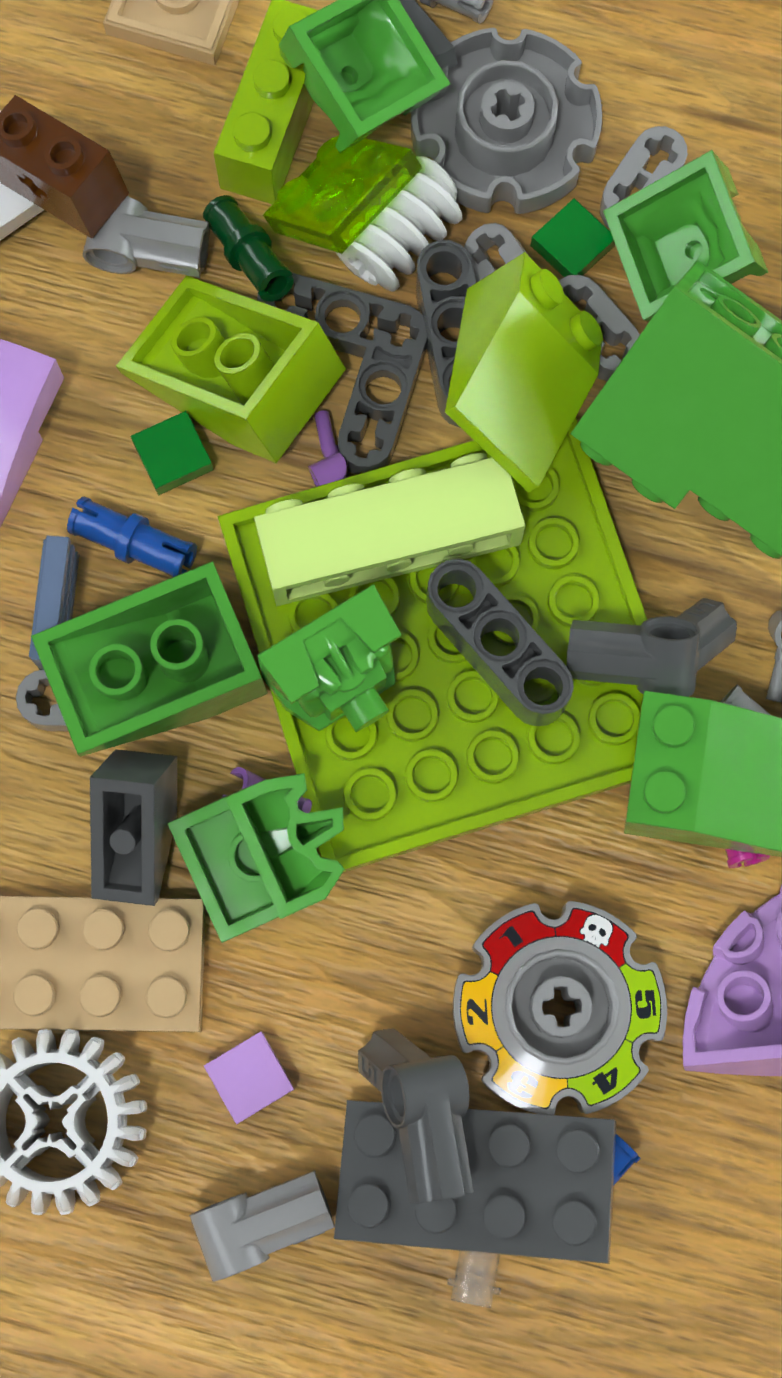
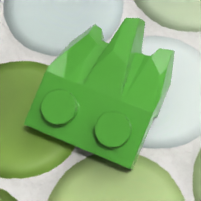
M305 773L263 780L167 823L221 943L278 917L282 919L326 899L345 870L338 861L320 857L316 850L317 847L344 830L343 807L311 813L301 811L298 800L307 791Z

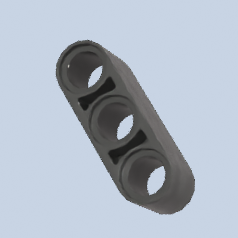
M438 240L428 244L421 251L417 259L416 299L419 312L424 318L427 333L426 349L439 411L449 424L461 428L445 413L457 342L445 339L440 333L448 328L460 329L466 292L469 287L476 283L468 251L460 244L451 240ZM437 273H448L457 280L449 285H440L433 282L430 277Z
M462 559L447 560L439 564L430 575L426 598L427 612L435 625L516 717L524 723L536 727L549 725L558 720L565 711L574 688L572 675L567 666L477 566ZM459 584L471 592L473 600L464 607L455 608L445 604L438 593L447 585ZM491 631L504 632L512 638L515 643V650L506 656L492 655L484 649L481 644V638ZM538 678L548 680L557 690L558 700L550 705L543 706L533 703L524 692L525 683Z

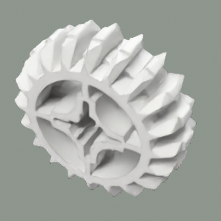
M44 1029L38 1031L36 1053L31 1044L21 1037L12 1041V1051L17 1061L16 1063H13L7 1056L0 1053V1187L8 1180L12 1182L6 1197L7 1205L11 1207L20 1205L28 1192L32 1191V1213L42 1215L46 1213L52 1194H54L59 1213L66 1215L74 1211L76 1203L75 1190H77L82 1201L90 1207L100 1202V1192L95 1182L96 1179L111 1190L117 1189L122 1184L119 1173L111 1166L114 1161L126 1167L136 1165L138 1156L133 1151L122 1147L124 1139L131 1141L144 1140L147 1130L141 1126H127V1115L145 1112L147 1110V1103L145 1100L125 1102L123 1093L140 1084L139 1077L136 1074L122 1077L118 1081L114 1078L113 1074L122 1067L125 1061V1057L119 1052L108 1056L102 1063L98 1062L104 1048L103 1039L92 1037L80 1053L79 1031L65 1030L59 1049H57L52 1031ZM55 1063L73 1066L86 1074L77 1085H72L59 1096L49 1092L43 1085H36L28 1075L41 1067ZM101 1091L107 1108L108 1124L106 1136L99 1151L93 1145L94 1138L86 1129L85 1116L90 1105L96 1100L95 1096ZM13 1093L18 1096L15 1101L25 1113L26 1124L23 1133L14 1143L15 1148L12 1150L6 1132V1113ZM44 1104H49L50 1110L62 1108L65 1104H72L67 1109L68 1114L62 1120L63 1126L68 1130L66 1133L68 1137L63 1138L62 1132L49 1134L48 1137L40 1138L45 1133L44 1128L50 1121L48 1115L44 1112L46 1110L43 1106ZM49 1147H55L64 1152L69 1158L75 1157L85 1169L71 1177L54 1178L38 1174L26 1165Z

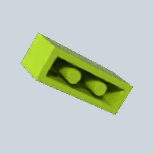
M271 0L214 150L220 189L276 205L314 103L304 84L306 75L303 71L304 63L294 69L289 67L280 55L279 44L290 25L318 10L286 0Z

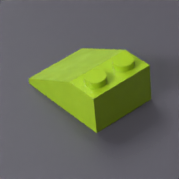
M526 252L467 289L445 413L529 493L540 486L599 374L603 335L595 318L587 311L581 312L564 294L556 276L547 269H541Z
M187 275L116 365L121 374L180 412L187 411L191 419L225 441L274 463L279 461L346 370L319 322Z

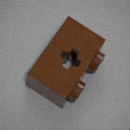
M16 95L0 112L1 184L92 239L129 194L110 151Z

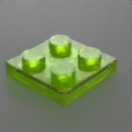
M339 135L335 136L319 148L317 158L299 177L287 182L279 190L277 200L266 210L263 216L275 233L342 254L422 169L421 164L410 148L365 138L339 153L335 147Z

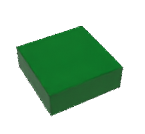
M573 198L532 236L530 246L563 277L569 275L583 276L614 248L615 243L611 232Z
M187 411L130 436L158 496L214 470L212 462Z

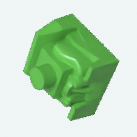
M337 0L290 25L279 44L280 55L289 67L294 69L304 63L303 71L306 74L304 84L307 92L330 118L340 133L335 145L339 153L362 141L384 123L403 113L405 116L426 104L450 85L449 80L399 0Z
M713 150L603 211L642 319L650 322L674 286L697 260L730 284L749 274L762 276L768 273L759 246L743 227L741 216L737 212L732 199L738 195L730 171Z
M373 584L257 655L261 675L284 709L320 732L346 716L355 732H358L389 712L379 694L395 685L391 643L402 635Z

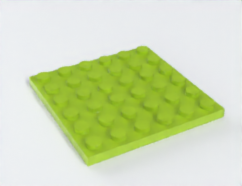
M576 418L538 488L528 493L511 476L525 523L521 545L463 559L473 563L486 575L566 666L570 628L573 620L640 626L647 620L592 461L580 446L581 441L570 434L578 424ZM474 440L218 516L259 654L373 584L402 635L391 643L395 685L379 694L389 712L358 732H355L346 716L319 732L287 712L271 691L296 775L305 773L307 791L303 794V798L310 799L312 802V808L309 813L343 807L344 830L318 847L321 857L336 860L345 869L343 873L631 783L643 694L637 689V685L573 679L574 688L571 699L558 720L549 725L537 727L524 723L516 717L429 616L426 604L427 587L430 575L437 566L276 606L255 524V516L266 514V509L269 506L285 500L298 499L303 504L327 499V495L332 490L345 485L362 484L367 489L387 484L389 479L395 474L410 469H424L426 474L451 468L452 462L470 454L484 453L487 455V458H492ZM459 584L447 585L438 593L445 604L455 608L464 607L473 600L471 592ZM491 631L481 638V644L484 649L492 655L506 656L515 650V643L512 638L504 632ZM541 678L532 679L524 685L526 696L535 704L542 706L550 705L558 700L557 690L548 680Z

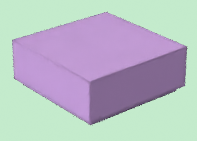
M262 1031L204 1065L206 1072L236 1124L295 1090Z

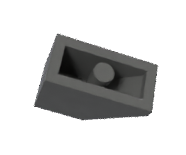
M115 749L90 776L91 899L155 906L158 902L173 837L167 823L177 819V756Z

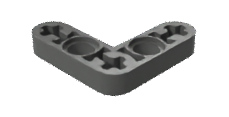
M292 273L294 283L287 294L294 295L296 306H289L286 311L308 318V310L312 311L313 309L312 301L319 300L316 306L315 320L319 322L333 348L337 351L363 358L338 437V451L345 459L347 470L358 475L388 466L392 460L426 352L427 333L423 315L417 309L406 304ZM259 295L257 296V301H260V302H263V303H266V304H268V305H271V306H274V307H275V302H274V301H273V302H267V301L261 299V297H260ZM348 307L359 315L360 322L352 331L340 333L330 329L326 324V317L335 308ZM370 316L377 317V329L374 328L373 340L366 339L369 334ZM399 325L409 327L410 338H412L405 339L402 347L391 344L390 333H396ZM388 377L399 385L401 393L392 403L378 404L367 396L366 388L368 384L376 378ZM367 417L378 421L375 430V446L381 449V451L370 450L367 458H360L356 456V445L351 443V441L361 442L368 426Z

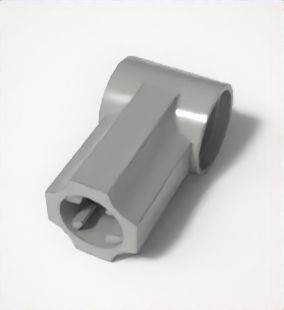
M127 196L92 239L88 236L86 237L83 258L93 267L110 273H131L135 271L137 266L200 278L202 271L205 269L208 256L209 222L151 212L142 203Z
M316 1171L249 1197L247 1192L239 1194L189 1215L213 1282L238 1274L267 1261L270 1258L269 1254L292 1244H298L335 1228L330 1208Z

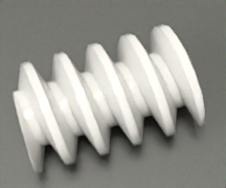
M416 156L411 160L409 170H403L395 177L393 187H387L379 194L378 203L371 204L363 211L362 221H355L347 228L346 239L339 238L333 243L335 253L345 266L360 279L371 285L376 286L379 284L391 292L396 291L400 285L392 269L396 268L406 275L412 274L415 270V263L407 252L411 251L416 256L420 255L421 251L429 244L424 234L436 241L443 240L447 236L446 228L440 218L454 225L462 220V212L455 202L458 192L455 183L437 162L424 156Z

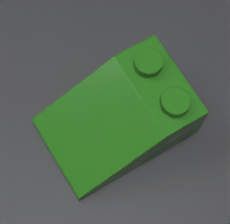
M213 561L31 636L77 754L80 757L209 719L268 694Z
M644 691L624 834L782 857V718L708 699Z

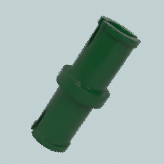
M222 195L210 201L204 209L203 219L209 222V228L224 246V256L233 269L244 272L258 291L261 299L273 302L284 297L294 283L293 274L271 249L272 241L266 231L259 225L252 224L233 197Z

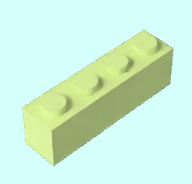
M475 453L455 460L451 463V468L428 474H426L424 469H410L395 474L389 479L387 484L367 489L362 484H350L332 490L327 495V499L303 504L298 499H291L269 506L266 509V514L255 516L254 519L276 606L435 567L447 560H463L521 545L525 523L511 475L493 458H487V455L484 453Z

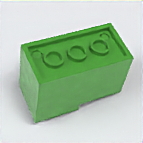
M697 260L671 290L570 434L581 441L580 446L591 459L605 466L614 465L632 478L633 486L645 498L656 503L664 501L675 509L688 491L691 490L699 496L698 501L709 514L722 521H729L731 519L750 533L751 541L759 550L772 558L780 559L782 557V320Z

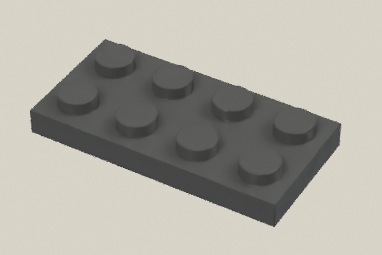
M347 1100L334 1239L610 1264L616 1141L615 1119L468 1109L466 1115L461 1118L474 1192L447 1200L410 1203L399 1129L393 1127L388 1120L383 1103Z

